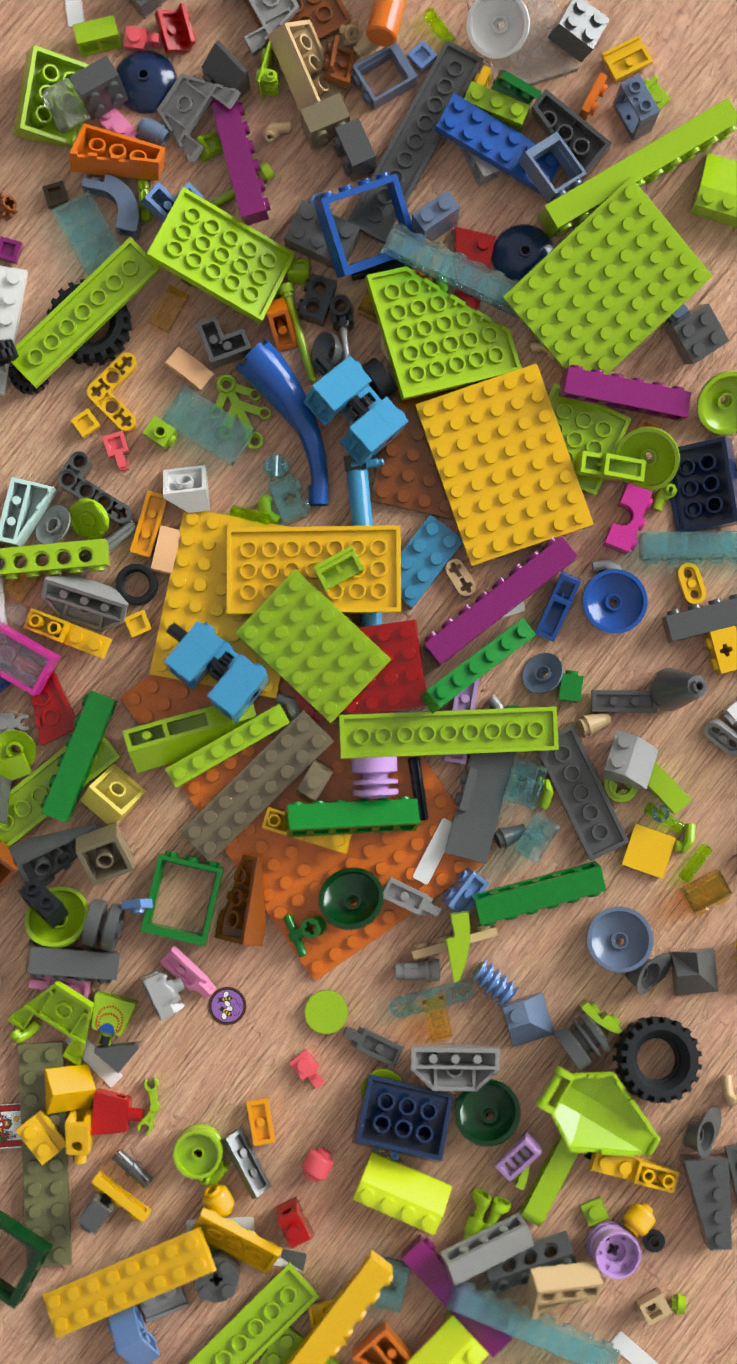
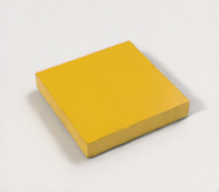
M634 823L621 864L663 879L676 838Z

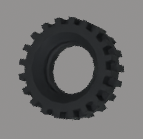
M71 282L68 283L69 288L65 291L61 288L58 291L59 297L57 299L52 298V308L47 310V315L80 284L74 285ZM126 304L110 318L109 330L101 340L94 343H84L68 359L74 360L79 365L86 363L87 366H93V363L104 365L105 360L111 358L113 361L116 359L115 354L119 351L123 352L125 350V342L130 341L129 332L132 330V324L130 322L131 315Z
M656 1016L642 1017L637 1022L627 1025L629 1028L625 1032L622 1031L619 1035L622 1037L620 1042L615 1043L614 1048H617V1054L613 1056V1061L617 1063L615 1073L620 1075L622 1079L620 1082L629 1089L628 1092L650 1102L671 1103V1100H680L683 1098L682 1094L685 1092L690 1093L693 1090L690 1086L693 1082H698L699 1077L696 1076L697 1070H702V1065L698 1062V1057H702V1052L697 1051L696 1045L699 1043L697 1039L692 1038L689 1028H684L681 1025L682 1023L670 1018ZM653 1038H660L666 1041L672 1047L675 1055V1064L672 1071L660 1080H652L646 1077L640 1071L637 1063L640 1047L646 1041Z

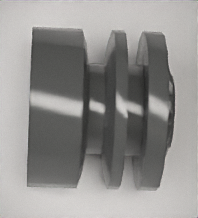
M584 1012L579 1014L584 1022L583 1025L580 1026L575 1018L572 1019L576 1030L572 1032L564 1025L553 1033L581 1072L592 1064L589 1056L590 1052H593L598 1058L602 1057L597 1049L598 1046L601 1045L606 1053L611 1050L604 1033L596 1022Z

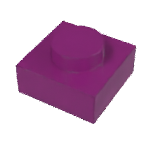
M1 236L0 260L17 265L23 247L22 242Z

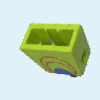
M100 990L95 993L92 1029L101 1031L99 1044L111 1046L113 1035L122 1036L125 1033L138 1005V1000Z

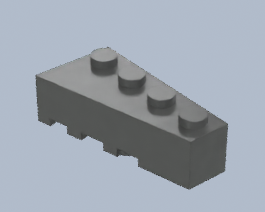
M547 89L543 91L538 100L532 105L531 114L549 137L558 132L587 172L582 179V182H584L608 153L612 142Z
M29 941L26 969L27 973L31 974L33 978H45V975H53L54 979L67 980V977H76V981L88 982L89 978L98 979L100 983H111V980H117L120 953L118 951L112 953L95 948H87V951H84L83 948L78 946H66L65 949L38 947L35 942Z
M723 1153L709 1154L707 1158H702L699 1154H681L680 1159L684 1167L704 1243L709 1250H732L729 1159Z

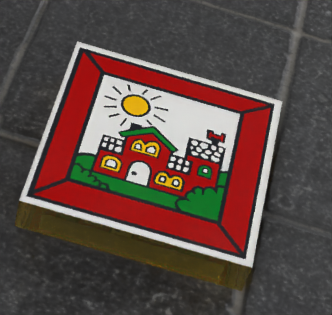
M20 1102L0 1103V1149L22 1148V1139L15 1131L21 1125Z

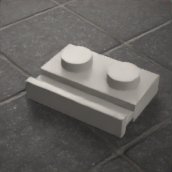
M181 1285L141 1302L140 1305L145 1314L146 1322L188 1307L189 1303L183 1286Z

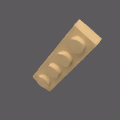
M494 925L477 926L478 930L470 932V944L498 936L496 927ZM445 936L435 938L436 942L427 944V941L415 944V948L411 949L414 960L447 951Z

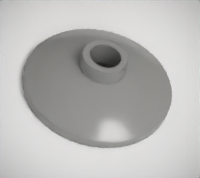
M54 505L45 511L36 525V537L42 544L57 543L65 536L71 522L70 512L62 505Z

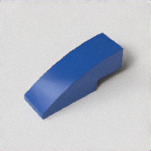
M561 571L536 627L535 634L553 642L555 641L581 584V579Z

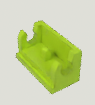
M114 15L73 24L81 57L122 48Z
M352 545L313 566L326 591L364 571Z

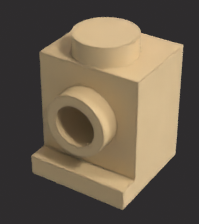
M659 1287L654 1288V1291L636 1300L638 1307L635 1309L641 1321L646 1319L649 1326L673 1314ZM654 1303L652 1308H648V1306Z

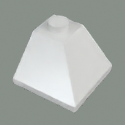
M206 465L163 470V498L188 513L209 511L210 497Z

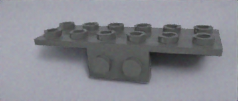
M515 752L470 754L466 771L462 772L460 783L462 784L461 791L457 792L454 804L457 806L445 853L487 863Z

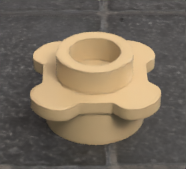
M352 20L347 25H341L339 28V32L343 36V44L346 46L358 42L362 36L361 30L358 27L359 23L356 20Z

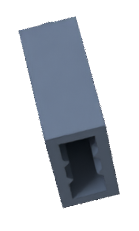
M448 190L412 214V226L416 239L422 248L451 230L458 223L460 206Z

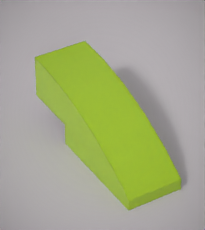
M581 451L576 454V475L618 481L644 482L646 460Z
M655 762L647 788L672 814L676 815L691 799Z
M467 910L450 913L454 935L445 936L454 983L459 982L468 957L470 921Z

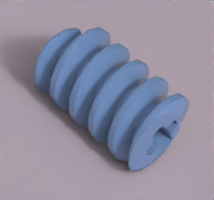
M485 958L474 970L471 982L474 983L479 980L478 988L486 986L484 994L492 992L491 1000L499 998L497 1005L501 1006L504 1003L506 1004L516 994L519 987L512 989L514 982L506 983V975L499 978L501 971L498 969L492 972L494 965L489 964L486 966L488 959Z

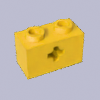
M731 626L706 633L707 638H704L706 649L711 652L712 659H710V665L712 670L716 671V675L737 670L736 627ZM727 648L728 652L725 654H721L720 649Z

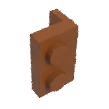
M335 35L332 42L328 41L325 49V54L328 56L325 57L322 65V70L325 71L323 80L347 89L350 84L355 52L338 46L339 36Z

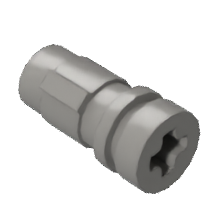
M425 959V962H396V980L425 979V981H430L432 979L433 981H440L439 959H432L430 962L429 959Z

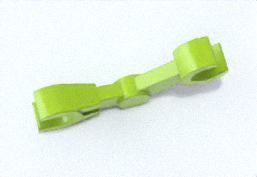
M157 1077L154 1078L155 1087L148 1085V1078L144 1082V1088L149 1092L151 1105L148 1114L139 1123L137 1130L139 1132L143 1124L148 1125L149 1130L146 1135L152 1131L154 1117L160 1109L157 1095L159 1080Z

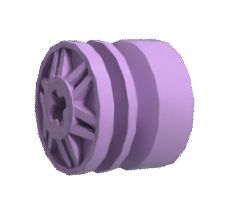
M397 757L351 758L352 773L362 774V779L352 781V785H362L361 790H353V796L373 799L386 798L398 794V788H388V784L398 783L397 779L388 778V773L397 771Z
M603 1221L596 1224L590 1230L586 1238V1250L590 1259L595 1261L596 1266L605 1276L612 1279H623L637 1270L641 1261L639 1244L621 1224L614 1221Z

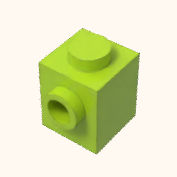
M155 415L142 432L147 439L165 451L169 447L172 448L178 440L176 429Z

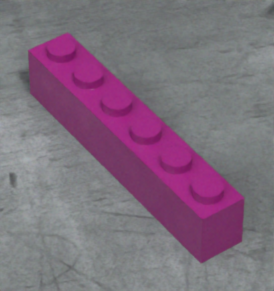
M218 100L213 101L211 106L243 223L252 225L269 220L267 211H270L271 208L268 198L263 197L262 192L266 191L263 179H258L257 173L261 171L258 160H253L252 154L256 153L252 140L248 141L247 138L250 130L247 121L243 122L242 116L245 115L243 104L236 101L230 110Z
M570 365V367L562 371L559 397L681 421L688 417L691 392L684 391L685 388L679 386L669 388L664 387V384L660 382H652L650 384L645 383L644 379L641 378L626 379L621 374L607 375L603 374L602 370L592 369L587 371L583 370L582 366Z
M419 1235L401 1252V1259L483 1348L494 1357L512 1340L511 1327L504 1319L500 1321L496 1317L495 1309L488 1302L486 1304L483 1303L480 1299V1293L473 1286L470 1288L465 1282L455 1286L446 1271L441 1255L434 1250L436 1247L428 1237L424 1239Z

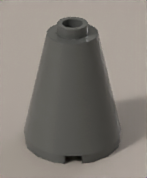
M664 668L655 674L654 681H651L650 694L653 702L665 711H675L702 697L707 689L706 682L701 676L674 668Z

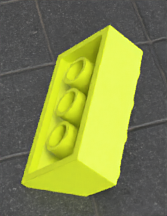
M371 1151L355 1187L353 1200L435 1235L443 1217L452 1185Z
M452 1314L406 1364H480L488 1353Z

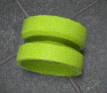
M194 1124L187 1127L181 1133L174 1147L173 1159L177 1169L184 1176L191 1179H203L211 1176L218 1169L224 1154L221 1134L208 1124Z

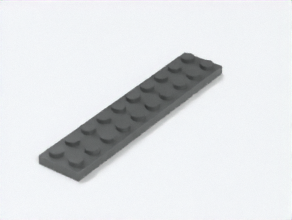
M446 40L375 169L370 182L377 180L376 175L388 172L390 176L397 173L405 202H408L443 137L434 129L450 98L455 93L464 99L470 83L474 81L484 59ZM386 184L364 191L348 219V222L360 227L361 233L382 244H385L397 222Z

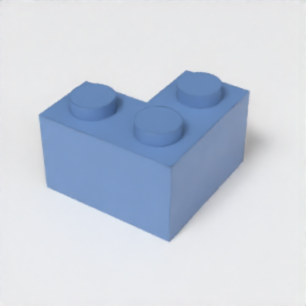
M158 182L140 203L163 224L180 191L174 197ZM189 182L184 186L186 189L204 198Z
M136 1305L108 1317L110 1322L108 1323V1329L115 1341L113 1349L117 1356L124 1358L127 1364H148L160 1357L156 1339L145 1328L141 1310Z

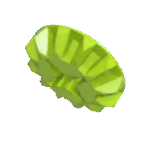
M605 778L603 783L606 794L616 802H627L638 791V788L624 784L629 790L620 789L616 792V782Z

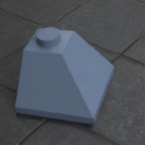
M542 992L501 1005L513 1047L554 1035Z

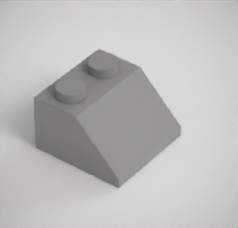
M617 730L604 768V778L647 790L659 750L639 736Z

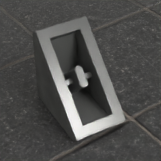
M141 1041L111 1044V1046L97 1045L94 1048V1053L119 1073L141 1047Z

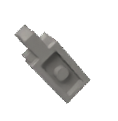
M389 877L383 889L384 899L419 916H426L427 912L438 917L441 908L432 904L433 898Z

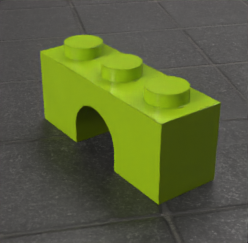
M471 81L464 97L468 102L521 133L528 117L530 105Z

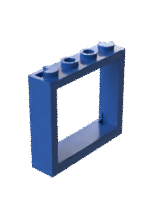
M388 172L376 175L377 180L370 182V179L367 178L358 181L357 187L351 188L349 184L338 188L339 193L333 195L332 191L319 194L321 199L313 201L337 278L354 274L420 250L397 173L389 176ZM386 184L405 245L348 265L329 203Z

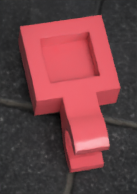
M126 26L123 47L129 51H145L146 46L160 49L162 40L158 33L148 34L147 28Z
M123 430L103 436L108 457L110 459L116 458L121 472L129 470L124 454L130 453Z
M307 1049L289 1062V1065L302 1081L308 1077L316 1089L324 1084V1080L315 1071L320 1065Z

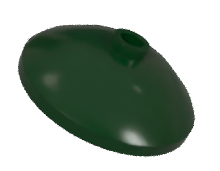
M346 868L337 871L324 882L319 893V908L323 917L329 924L342 930H356L369 925L377 918L384 903V892L381 883L375 875L361 868ZM352 903H357L355 907H351Z
M491 1079L478 1091H463L455 1107V1120L462 1135L473 1144L483 1147L496 1146L508 1140L516 1131L521 1116L520 1104L514 1092L504 1083ZM490 1113H493V1114H494V1118L491 1119V1120H488V1119H487V1116H488Z

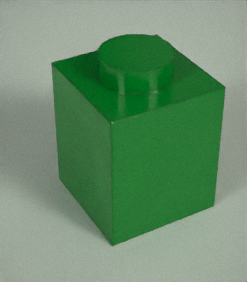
M566 670L558 684L556 700L579 703L584 676H579L577 671Z

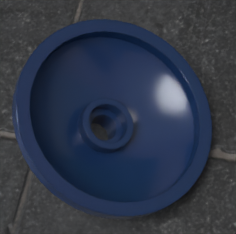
M154 51L134 52L125 57L116 69L128 97V101L124 102L123 105L137 113L149 114L157 112L158 107L177 80V75L171 62L163 55ZM145 73L147 74V76L145 78H141V74Z
M528 224L512 226L503 231L494 244L492 251L494 269L503 281L514 286L554 248L553 242L538 227ZM524 248L528 249L529 253L523 254L521 250Z

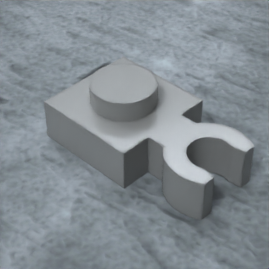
M14 712L0 713V734L7 730H16V728L22 731L31 730V727H24L22 725L23 719H29L30 715L23 714L15 718Z

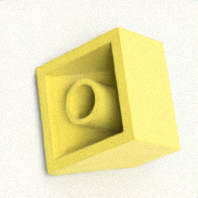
M112 764L88 787L80 801L108 825L116 822L118 824L146 793V790L117 765Z

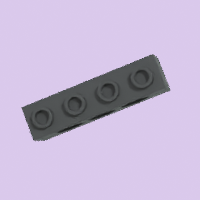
M563 1231L533 1241L534 1246L487 1269L493 1293L506 1291L510 1287L519 1284H527L530 1269L577 1263L567 1232Z

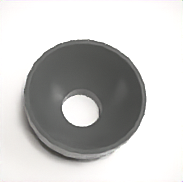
M328 331L320 333L312 346V362L316 357L322 355L334 368L341 361L343 347L338 336Z

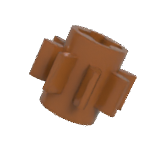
M0 192V219L4 218L5 221H8L17 214V203L12 196H4Z

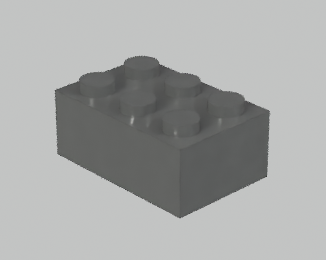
M302 200L284 237L285 247L334 269L315 206ZM332 214L348 262L360 238V227Z

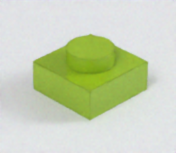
M600 1196L580 1204L589 1227L609 1219Z

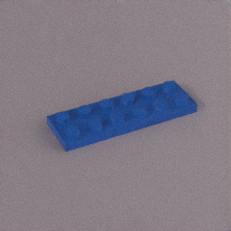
M453 93L434 131L541 194L518 162L525 151L538 143ZM550 151L537 159L536 163L549 181L552 182L560 164Z

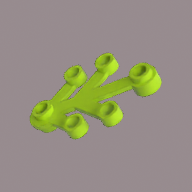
M224 374L216 382L219 396L215 407L211 410V416L216 421L223 419L224 412L222 409L228 397L231 407L225 424L220 429L222 438L226 440L232 438V428L238 416L247 434V446L251 450H259L264 444L263 437L260 433L254 431L245 412L257 415L261 420L267 421L271 418V410L268 407L261 408L240 401L236 393L249 396L253 402H259L262 399V395L259 393L258 398H253L252 393L258 392L255 388L237 384L234 376ZM226 382L231 384V387L228 389L223 387ZM216 410L221 411L219 417L213 415ZM266 410L269 412L267 417L261 416L262 411ZM229 429L231 432L230 435L225 436L223 431ZM253 439H258L259 444L252 445L251 441Z

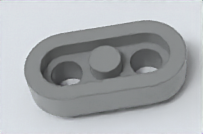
M720 719L709 720L704 728L705 736L727 754L737 755V732Z

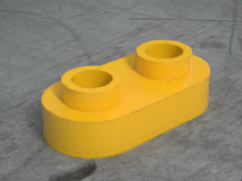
M693 563L682 564L678 568L676 575L684 600L690 605L700 604L706 598V590L700 571ZM684 571L690 572V578L684 576ZM691 591H695L697 593L696 598L691 597Z

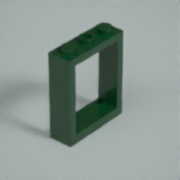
M0 1210V1229L35 1252L16 1288L0 1278V1300L15 1309L26 1297L53 1245Z

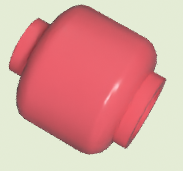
M320 1147L319 1150L310 1149L302 1163L304 1176L314 1182L325 1180L334 1166V1161L330 1157L331 1152L323 1147Z

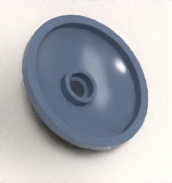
M612 907L600 912L591 922L587 933V945L592 958L602 968L615 973H627L641 967L649 958L653 948V933L647 920L637 911L627 907ZM617 938H622L624 940V943L622 945H617L615 940Z

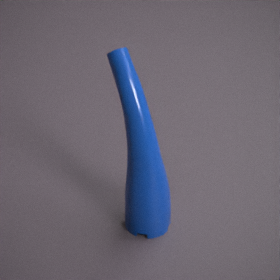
M264 339L263 343H258L245 356L246 362L243 365L239 363L236 370L296 431L306 452L310 467L309 505L327 506V460L317 419L312 411L303 403L306 394L294 372L279 351L267 339Z

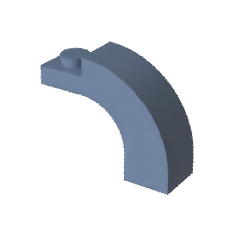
M105 174L104 182L96 177L82 178L81 187L84 193L108 198L117 204L118 216L115 225L117 233L139 239L142 220L138 203L130 188L120 179Z

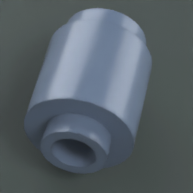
M149 117L141 119L137 126L139 137L162 147L166 144L170 135V131L166 129V126Z

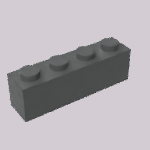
M737 594L729 596L730 600L723 602L721 598L708 601L709 605L701 607L700 604L688 606V611L680 612L679 609L668 611L667 616L662 618L668 643L737 626Z

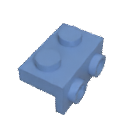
M467 867L466 870L460 872L455 885L445 892L442 902L455 912L464 910L469 912L473 907L471 895L484 892L490 883Z

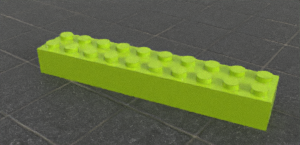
M730 99L723 100L546 204L537 217L550 239L554 236L560 238L565 235L573 225L577 227L629 177H632L639 187L645 183L650 185L659 179L658 176L661 174H668L675 170L676 166L681 162L685 164L692 160L698 152L704 153L712 148V145L717 141L721 143L729 138L730 134L737 130V112Z

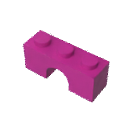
M630 483L625 485L617 506L627 510L630 515V522L624 526L612 523L609 526L602 546L623 554H628L630 550L634 551L638 542L635 536L638 530H642L646 520L643 518L645 510L649 511L653 499L650 498L651 491Z

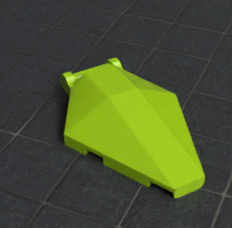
M559 1065L555 1067V1074L541 1098L536 1100L535 1105L550 1113L570 1152H598L601 1155L633 1157L634 1155L652 1156L660 1142V1137L625 1090V1087L615 1073H570ZM554 1094V1096H553V1098H552V1100H551V1104H548V1102L550 1101L552 1095Z

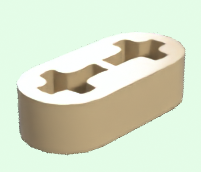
M458 559L450 560L445 567L447 577L460 596L470 597L476 590L475 581L462 561ZM451 564L460 566L458 572L461 576L459 578L455 572L450 573ZM461 579H463L466 584H471L469 593H467L466 590L463 592L461 591V588L463 586L460 581Z

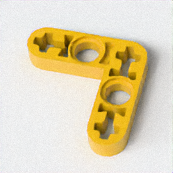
M129 352L122 353L87 387V395L91 401L125 433H130L136 429L137 420L112 393L138 367L137 359ZM125 359H127L128 361L132 359V366H125L122 369V371L124 372V374L122 375L116 367L119 366V368L121 369L125 365L123 362ZM114 372L118 374V380L115 383L107 382V375ZM102 380L109 387L108 390L100 383ZM101 387H103L100 390L102 395L100 397H98L97 395L93 397V389L96 388L97 390H99ZM110 402H115L118 405V409L114 413H109L106 410V406ZM122 414L127 420L131 418V426L125 425L123 427L124 423L118 416Z

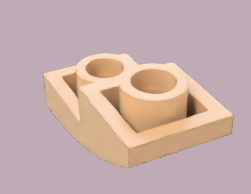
M179 346L165 362L177 375L184 377L199 391L202 390L214 374Z
M160 526L150 570L168 575L172 574L181 536L178 529Z

